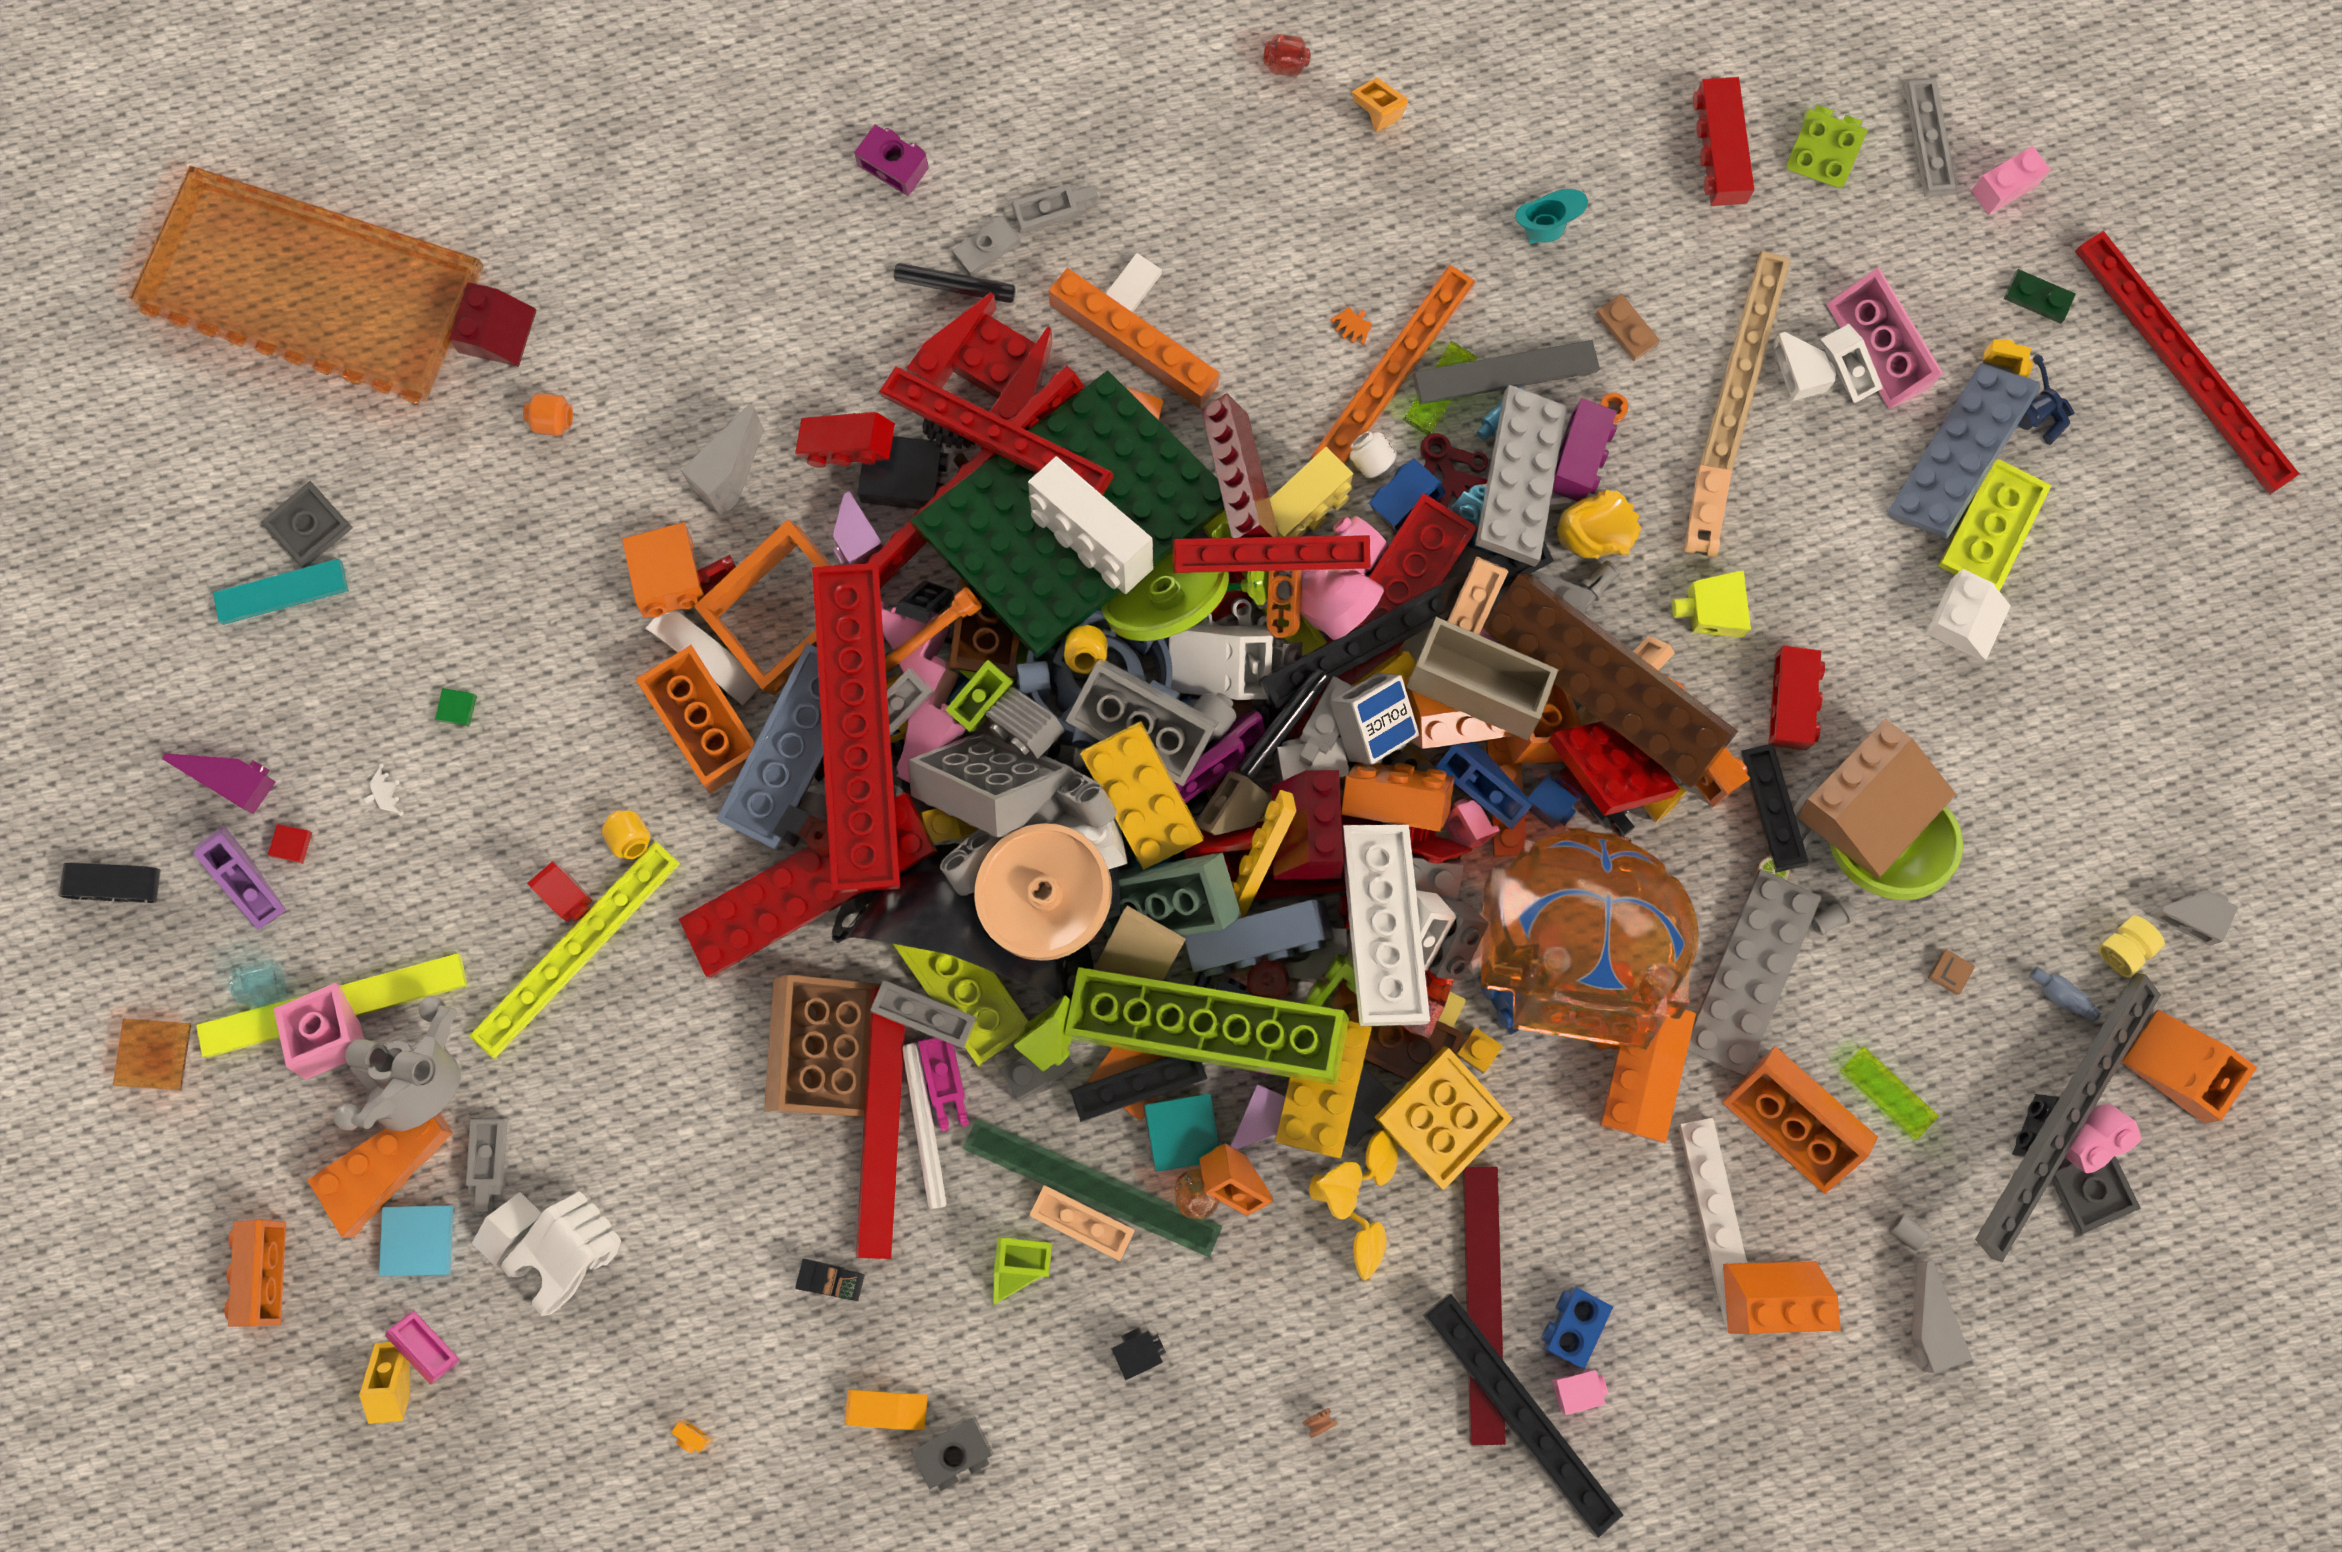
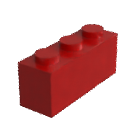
M877 412L801 418L795 454L807 460L808 465L817 468H824L826 464L849 466L850 462L875 464L876 460H889L895 423Z
M1783 645L1775 653L1768 744L1773 743L1774 747L1807 751L1815 742H1818L1821 726L1820 723H1816L1817 711L1821 710L1823 703V693L1819 692V680L1823 679L1825 673V662L1821 661L1822 650Z

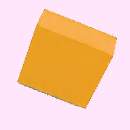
M848 1389L844 1425L925 1430L928 1395Z

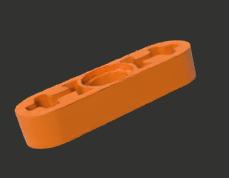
M1293 570L1292 575L1280 576L1279 571H1269L1267 628L1277 638L1293 636L1300 627L1303 570ZM1284 580L1289 582L1292 587V594L1286 600L1278 594V585ZM1291 604V609L1277 608L1278 605ZM1284 617L1285 620H1289V627L1283 628V626L1278 625V619Z

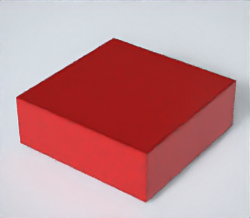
M277 824L268 856L303 864L312 832Z

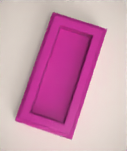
M414 1310L388 1329L385 1337L430 1385L452 1369L460 1360Z

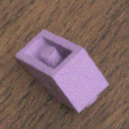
M850 491L843 495L833 532L836 547L832 550L841 565L848 563V565L865 564L873 554L883 548L881 540Z
M1257 1084L1231 1143V1147L1240 1150L1275 1136L1285 1096Z

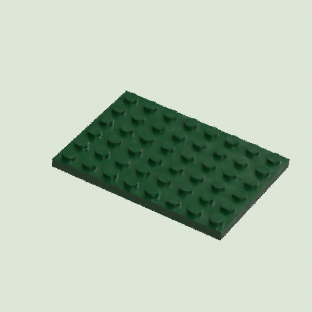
M1108 370L1028 430L1113 473L1114 477L1102 496L1152 537L1153 566L1173 551V539H1189L1225 511L1218 479ZM996 454L911 518L910 521L912 527L1038 658L1122 591L1118 588H1111L1103 580L1098 570L1094 567L1088 568L1079 559L1076 551L1070 546L1068 548L1062 546L1055 538L1054 532L1047 526L1044 528L1039 526L1031 516L1028 481L1037 473Z

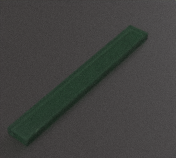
M977 1118L963 1147V1150L1208 1258L1211 1256L1223 1227Z

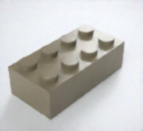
M1436 617L1423 643L1405 688L1528 740L1541 719L1558 669Z

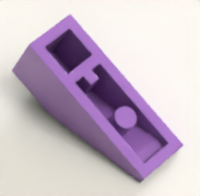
M222 826L196 844L193 851L194 856L257 930L286 911L247 852L225 826Z

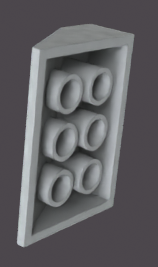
M987 730L908 760L911 796L925 802L927 805L946 812L950 816L961 819L971 826L986 831L994 837L1006 836L1010 831L1022 827L1073 774V768L1044 755H1041L1038 759L1030 753L1023 756L1013 748L1010 740L1006 739L1003 742Z

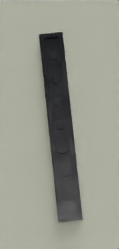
M1447 1294L1423 1314L1424 1318L1592 1534L1597 1538L1603 1535L1624 1516L1453 1295Z

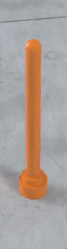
M967 587L958 592L950 608L885 657L886 672L958 617L972 616L980 610L982 606L975 594Z

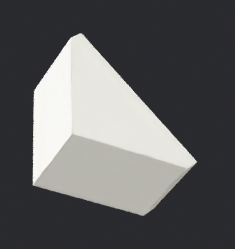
M519 1192L485 1218L472 1244L493 1265L498 1266L526 1236L542 1212Z

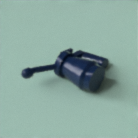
M2036 354L2033 357V362L2035 365L2038 364L2041 370L2044 390L2040 395L2035 396L2018 426L2024 430L2038 427L2052 414L2056 422L2043 435L2045 442L2051 445L2070 425L2068 416L2075 414L2068 400L2061 398L2054 389L2050 388L2046 367L2043 363L2044 359L2041 355Z

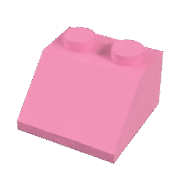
M337 983L274 1008L286 1067L305 1080L347 1063L345 1053L348 1045L355 1039H364L362 1026L340 985Z

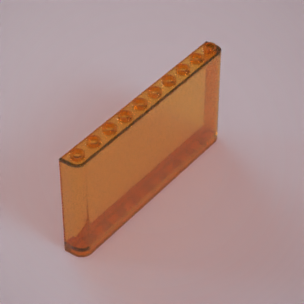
M190 165L129 298L139 306L138 311L148 317L157 319L158 315L167 317L170 323L178 327L186 328L188 324L196 327L198 332L214 338L216 334L225 336L228 342L236 346L244 347L246 343L255 346L254 349L264 355L273 356L274 353L283 355L286 361L294 365L302 366L304 362L313 365L312 368L322 374L331 375L332 372L341 374L342 378L350 383L360 385L362 381L371 384V387L380 393L388 395L390 391L401 394L400 397L404 400L419 404V401H427L451 346L449 337L467 282L477 284L484 266L479 258Z

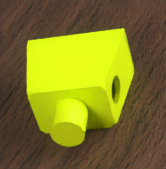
M1744 570L1697 580L1687 589L1688 598L1672 600L1673 618L1690 617L1693 633L1744 637L1751 630Z

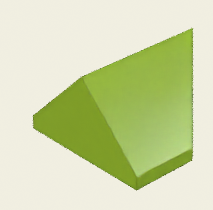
M997 1237L993 1305L1037 1279L1049 1277L1052 1243Z

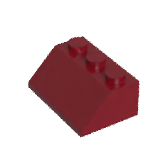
M1305 770L1271 786V801H1275L1279 791L1283 790L1293 794L1296 807L1293 820L1273 858L1274 879L1342 878L1343 842L1339 770Z

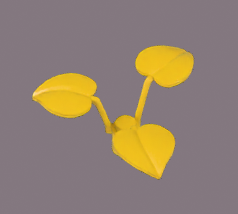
M1384 1128L1377 1131L1368 1143L1366 1165L1369 1170L1366 1173L1362 1174L1358 1163L1349 1161L1335 1167L1326 1175L1315 1174L1309 1185L1311 1199L1327 1203L1335 1218L1343 1220L1350 1217L1361 1225L1362 1230L1354 1238L1353 1255L1358 1274L1363 1281L1369 1279L1380 1265L1386 1250L1387 1237L1385 1229L1380 1222L1374 1221L1369 1225L1367 1220L1353 1211L1356 1207L1357 1196L1359 1195L1358 1189L1362 1180H1370L1373 1177L1376 1185L1383 1186L1390 1181L1396 1171L1399 1153L1398 1143Z

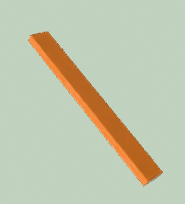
M1449 264L1311 455V460L1327 447L1342 463L1346 464L1352 451L1351 444L1360 435L1372 428L1474 286V279Z

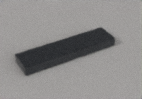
M1771 743L1741 750L1743 763L1748 769L1747 775L1751 778L1748 781L1775 873L1808 866V857L1774 744Z
M1165 1057L1073 1088L1070 1092L1081 1123L1207 1080L1208 1078L1202 1062Z

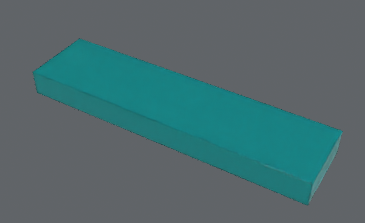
M335 559L212 593L218 621L225 625L348 592L349 589L343 563L340 559Z

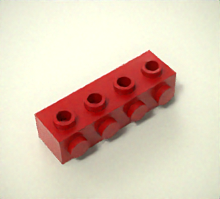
M1739 77L1702 79L1698 90L1693 94V108L1698 110L1699 115L1696 132L1697 137L1702 138L1703 148H1701L1700 162L1702 167H1706L1707 176L1704 179L1705 195H1709L1711 206L1747 204L1755 189Z

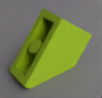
M987 660L945 711L969 732L976 731L988 719L986 712L991 710V706H995L996 701H1000V697L1004 696L1014 681L990 660Z
M1066 995L1026 1023L1014 1044L1016 1049L1042 1071H1045L1053 1064L1059 1066L1067 1059L1071 1052L1068 1047L1073 1039L1065 1034L1071 1005L1070 999Z

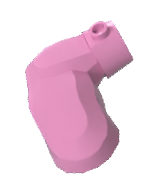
M1347 516L1342 517L1333 527V530L1336 532L1333 536L1370 535L1371 568L1302 571L1301 614L1312 627L1325 632L1334 640L1345 636L1357 627L1378 604L1384 592L1383 586L1365 575L1368 571L1372 570L1385 553L1388 543L1370 524L1357 516H1354L1351 520ZM1289 583V594L1291 596L1292 587Z

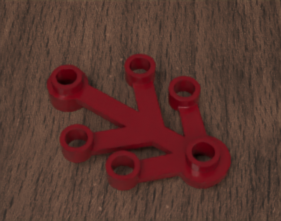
M1439 433L1430 434L1422 440L1420 454L1425 460L1424 467L1434 475L1438 466L1444 476L1442 486L1446 494L1437 502L1448 508L1452 492L1458 500L1464 491L1469 493L1466 487L1472 488L1475 485L1487 484L1488 479L1455 470L1451 461L1467 464L1471 471L1481 473L1488 465V458L1484 453H1471L1451 446L1449 439ZM1433 445L1439 446L1441 453L1433 454L1430 451V447ZM1473 459H1482L1484 465L1481 467L1475 466Z

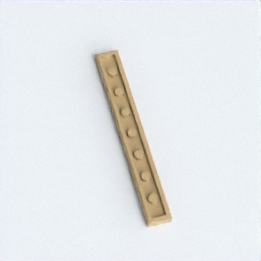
M1763 250L1758 255L1700 465L1733 470L1789 268L1790 258Z

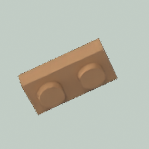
M1622 293L1597 310L1595 314L1633 361H1636L1660 342L1659 338Z

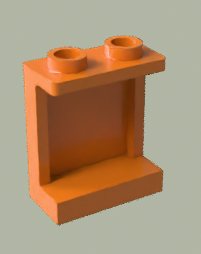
M685 522L622 538L635 602L643 618H655L674 610L693 608L705 596L700 585L692 550L694 549L693 540Z

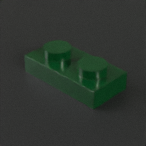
M2018 269L2013 275L2004 300L2061 324L2065 320L2076 294Z

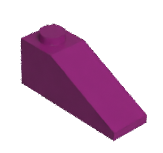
M165 753L161 758L252 814L255 813L276 783V781L267 776L270 770L254 760L248 765L235 758Z

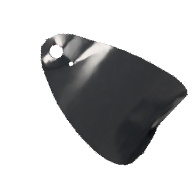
M960 843L936 845L937 852L899 873L900 888L866 891L841 905L837 913L831 934L832 940L836 943H840L847 938H861L948 954L1044 992L1057 1001L1066 995L1071 1003L1073 993L1069 988L1068 979L1071 975L1077 976L1078 967L1094 970L1088 944L1067 956L1040 961L1016 956L995 942L986 932L978 917L975 906V891L968 895H959L940 869V864L944 858L956 849ZM859 913L848 927H842V923L847 916Z

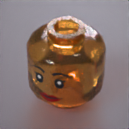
M1189 1169L1177 1178L1174 1186L1176 1205L1179 1211L1187 1218L1195 1220L1204 1219L1212 1215L1217 1210L1219 1204L1217 1197L1204 1193L1205 1182L1202 1179L1201 1169Z

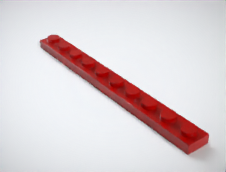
M2104 230L2080 245L2075 250L2076 254L2267 492L2271 495L2300 475Z
M1066 365L1060 372L1051 377L1049 383L1038 394L1028 400L1026 406L1015 417L1010 418L1008 421L1025 430H1029L1076 395L1084 385L1075 372ZM982 447L981 451L970 462L962 465L958 474L946 485L940 487L935 496L924 507L918 509L913 517L994 457L996 453ZM911 521L901 530L896 531L891 536L890 541L867 561V563H878L880 589L927 543L912 527Z

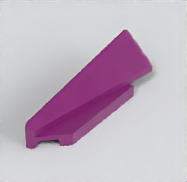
M1258 711L1241 714L1222 739L1218 741L1212 740L1206 745L1184 786L1174 782L1185 803L1226 776L1229 771L1232 772L1238 768L1239 764L1246 757L1245 749L1257 742L1265 733L1262 716Z

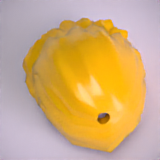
M1605 489L1601 492L1599 491L1596 496L1582 499L1566 509L1560 516L1557 526V537L1563 548L1582 558L1598 559L1600 556L1611 554L1629 555L1630 549H1632L1641 531V526L1637 522L1639 515L1633 512V504L1628 503L1626 497L1619 491Z

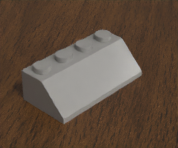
M1103 659L1096 662L1066 719L1067 723L1100 741L1141 721L1171 778L1181 786H1184L1219 723Z

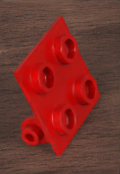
M1409 827L1412 853L1415 852L1423 855V859L1427 862L1441 864L1444 860L1458 858L1459 855L1471 852L1473 849L1436 836L1437 831Z

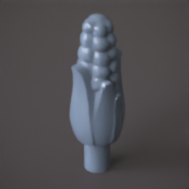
M2035 967L2029 977L2041 985V990L2048 999L2064 1007L2074 1016L2078 1014L2090 1021L2099 1019L2101 1011L2088 1000L2090 995L2080 991L2069 980L2060 975H2049L2039 967Z

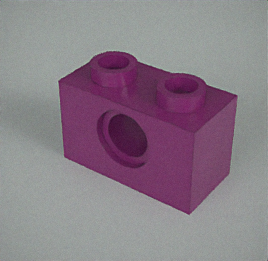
M874 124L854 152L858 167L908 197L929 169L926 153L921 147L914 143L907 144L893 130L889 128L883 129ZM891 156H899V157H900V158H899L898 160H896V161H888V160H887V159H888L889 157H891Z

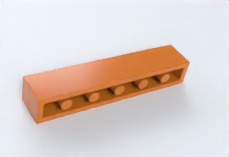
M1068 267L1049 289L1050 306L1197 408L1201 409L1218 387L1220 372Z

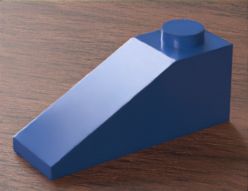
M1474 742L1454 744L1435 767L1436 769L1446 771L1448 776H1454V783L1511 830L1533 805L1496 762Z

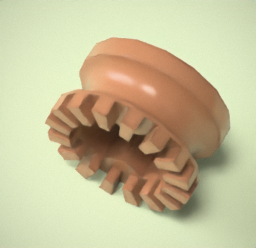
M1326 1408L1318 1412L1317 1415H1313V1418L1311 1416L1302 1422L1304 1426L1310 1428V1438L1322 1434L1337 1424L1336 1420H1332L1329 1416L1330 1408Z

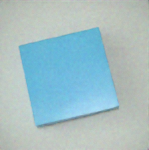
M453 1206L382 1207L379 1276L450 1275Z

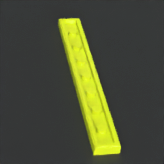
M655 841L481 1022L469 1037L490 1057L495 1059L673 873L680 863Z
M457 953L340 985L354 1013L359 1017L424 999L428 996H435L468 987L462 957ZM300 997L196 1025L202 1057L209 1058L280 1038L274 1008Z

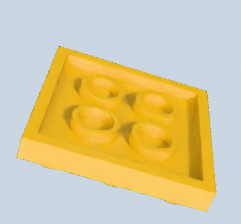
M1443 1046L1374 1117L1437 1187L1442 1190L1513 1119L1450 1048Z

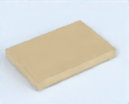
M1126 906L1094 970L1163 981L1186 938L1133 908Z

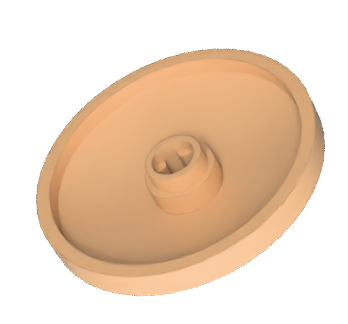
M1057 824L1029 825L1003 837L986 855L975 882V906L978 917L986 932L1006 951L1030 960L1058 959L1082 948L1100 930L1111 905V876L1101 853L1081 833Z

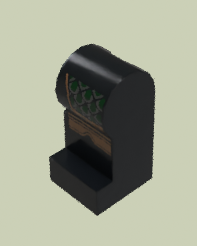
M803 1258L795 1289L859 1301L865 1274L846 1270L844 1267Z

